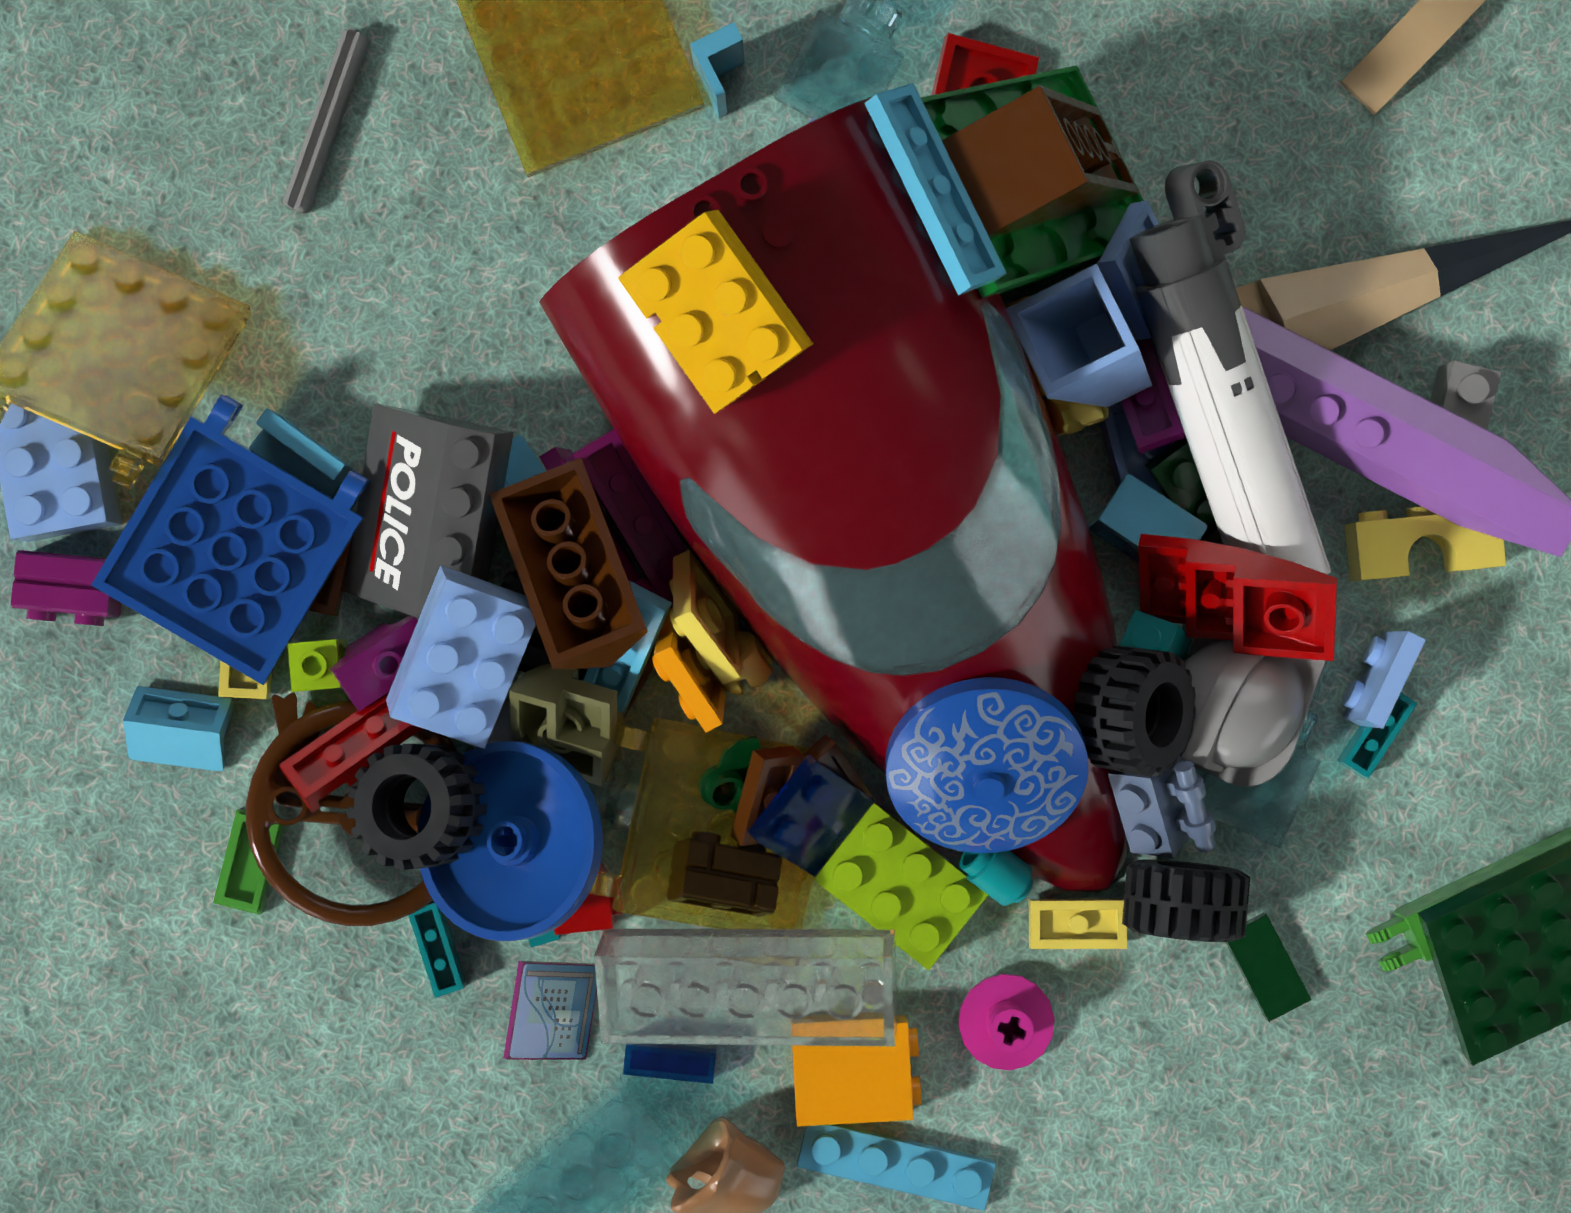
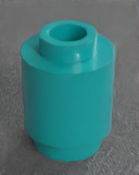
M1010 850L997 853L964 852L961 856L959 867L965 871L966 879L1002 906L1010 905L1013 902L1019 903L1029 894L1033 885V880L1031 879L1032 867Z

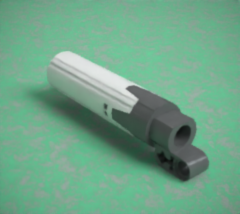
M1211 160L1178 166L1170 171L1164 187L1174 219L1144 230L1129 239L1144 283L1135 292L1224 545L1244 548L1292 561L1328 575L1331 572L1330 564L1224 255L1240 248L1245 237L1244 221L1229 176L1223 166ZM1195 177L1197 178L1200 187L1198 194L1194 187Z

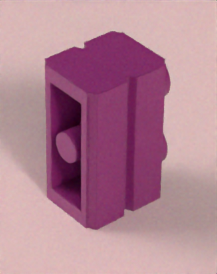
M18 550L16 553L14 566L15 580L12 585L11 606L12 608L27 609L26 619L56 621L57 612L75 614V624L104 626L105 617L119 618L122 603L91 586L106 558Z

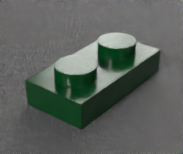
M1187 438L1177 440L1144 466L1166 498L1207 525V530L1200 539L1203 541L1214 533L1218 527Z

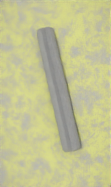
M345 29L341 34L283 199L284 205L291 210L308 213L313 204L369 44L366 36L358 31Z

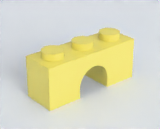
M1422 506L1406 508L1405 518L1388 519L1387 510L1358 513L1359 522L1344 525L1350 582L1410 576L1409 551L1413 543L1421 537L1433 540L1440 547L1443 554L1445 572L1506 566L1503 539L1461 527Z

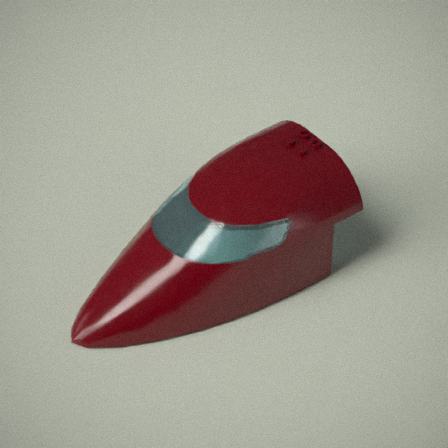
M870 97L833 111L781 137L644 217L574 266L544 294L539 303L637 468L715 585L751 633L759 639L774 662L835 729L886 775V750L894 728L913 705L933 691L955 682L974 678L994 677L1018 680L1051 694L1073 715L1076 709V703H1074L1076 692L1080 688L1079 681L1083 672L1088 671V663L1093 657H1098L1100 651L1104 648H1112L1113 645L1118 644L1101 568L1084 511L1040 390L1000 293L982 298L976 288L961 295L957 294L864 104L872 98ZM718 209L811 339L813 345L767 376L766 379L733 403L714 414L653 329L661 322L659 317L656 315L646 319L617 278L702 213ZM1088 759L1087 784L1072 814L1058 828L1045 837L1026 846L1010 850L1032 867V876L1065 891L1081 892L1104 891L1116 881L1129 854V844L1108 777V772L1111 769L1096 767Z

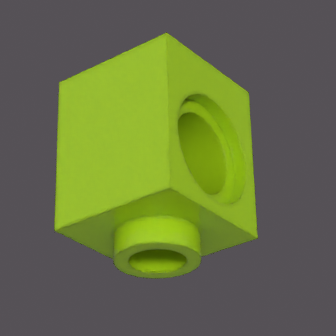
M347 639L288 643L292 692L342 688L329 668L345 656L344 648L347 647Z

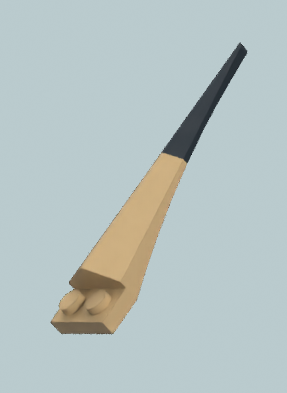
M1571 221L1263 278L1237 287L1236 290L1242 307L1331 351L1571 233Z

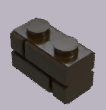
M701 831L692 832L691 838L676 842L673 847L672 873L669 877L667 892L668 901L757 917L774 913L777 906L779 889L777 883L780 880L782 857L779 854L766 852L767 844L760 843L740 846L737 843V847L720 844L721 835Z

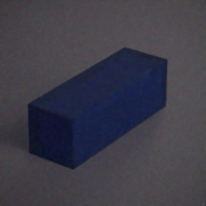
M627 1040L623 1075L713 1084L717 1049Z

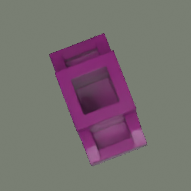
M410 615L390 625L383 622L345 647V656L329 668L358 711H361L390 691L418 622L416 617Z

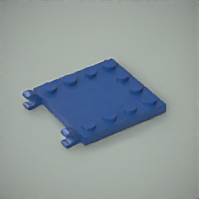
M221 394L205 422L194 416L189 418L91 586L264 685L363 521L364 516L352 509L362 496L370 480L356 471L350 470L335 497L332 498L225 435V432L239 415L243 404L227 395Z

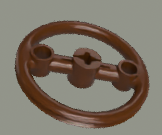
M351 700L328 704L308 712L291 723L272 741L260 758L250 782L246 800V828L250 848L259 869L269 884L288 903L305 914L328 923L344 926H374L393 922L413 914L433 901L424 881L405 894L379 903L351 905L331 901L301 885L287 871L276 853L269 831L271 825L280 824L286 826L301 821L341 825L343 830L353 836L351 829L357 826L355 818L348 819L347 813L321 811L320 808L312 813L293 786L279 785L275 780L280 769L279 764L285 761L289 754L304 740L320 730L339 724L358 711ZM424 728L413 735L423 744L443 745L449 747V751H457L447 736ZM290 791L300 797L302 810L297 817L286 820L276 814L274 801L278 794ZM349 792L344 796L327 795L319 801L321 807L347 809L348 807H354V798L348 797ZM404 802L405 817L409 825L417 832L423 804Z

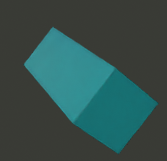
M1400 693L1384 728L1359 726L1337 762L1360 777L1369 779L1418 703L1405 694Z
M434 901L430 902L408 916L434 997L437 998L464 989L468 984L446 917Z

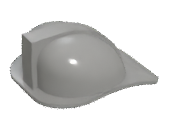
M1198 638L1185 661V669L1190 670L1192 687H1195L1196 698L1194 700V707H1196V713L1193 719V731L1186 743V750L1181 757L1182 761H1192L1196 769L1237 786H1257L1274 778L1289 763L1296 750L1305 718L1327 661L1233 653V640Z

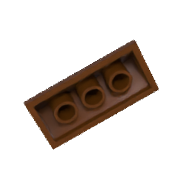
M580 457L489 494L550 664L554 670L611 667L648 632L585 465Z

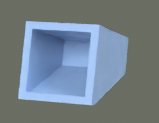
M1097 264L1006 308L1017 336L1048 399L1110 407L1152 386L1140 349Z

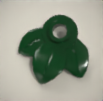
M757 736L745 737L733 742L723 751L719 763L711 766L703 773L699 780L698 788L702 799L707 804L718 810L732 809L737 813L753 750L761 749Z

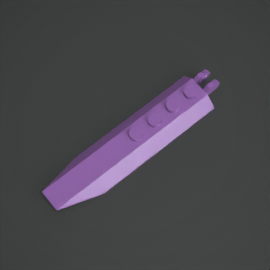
M1242 307L1286 437L1461 527L1558 557L1563 555L1571 541V499L1509 440Z

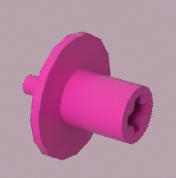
M1001 973L984 978L969 990L960 1006L958 1026L963 1044L976 1060L993 1069L1011 1071L1029 1066L1044 1054L1053 1037L1055 1018L1050 1000L1037 984L1021 975Z

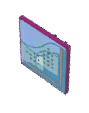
M519 961L503 1058L507 1060H586L601 965L595 963Z

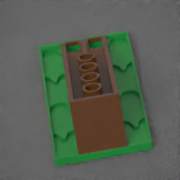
M1077 65L921 97L1007 273L996 281L977 288L982 298L1009 291L1027 283L1056 275L1062 271L1100 260L1130 203L1144 201Z

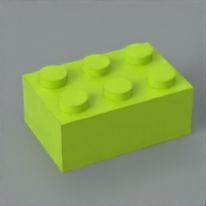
M874 800L865 807L813 873L814 881L928 971L988 896V894L966 879L965 872Z

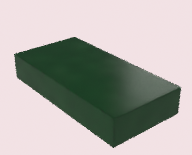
M1263 912L1247 921L1245 937L1226 942L1262 1014L1268 1022L1312 1000L1266 913Z

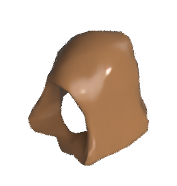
M716 1118L702 1132L685 1155L669 1169L670 1172L667 1175L666 1181L668 1185L675 1189L671 1200V1209L675 1213H762L770 1208L779 1196L785 1171L784 1161L757 1140L744 1135L727 1118ZM692 1177L706 1185L700 1189H694L690 1187L687 1181L688 1178Z

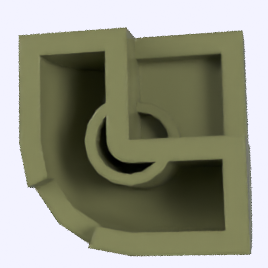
M551 664L533 668L525 672L509 690L510 727L514 740H523L524 743L545 747L557 753L573 765L586 782L602 786L612 767L623 729L624 713L617 711L618 691L579 680V668L554 670Z

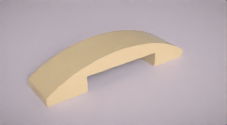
M1419 0L1340 83L1375 115L1486 0Z

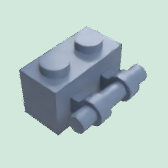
M1178 756L1176 765L1171 770L1166 769L1165 774L1160 776L1152 775L1150 777L1116 770L1108 772L1131 853L1174 858L1189 837L1194 839L1199 852H1209L1215 848L1216 844L1213 836L1216 831L1213 814L1206 810L1203 797L1206 795L1204 781L1200 775L1196 774L1192 761H1182L1181 757Z

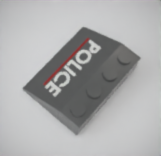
M374 403L362 474L370 482L358 500L356 512L364 516V519L353 536L344 592L419 618L440 565L488 582L499 521L489 494L505 486L514 432Z

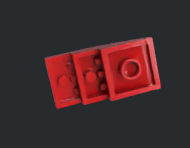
M1141 534L1138 545L1140 612L1171 623L1186 624V637L1233 640V653L1334 661L1337 578L1292 561L1244 548L1189 538Z

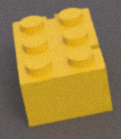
M718 209L702 213L617 278L646 319L656 315L659 317L661 322L653 329L714 414L733 403L766 379L767 376L813 345L811 339Z

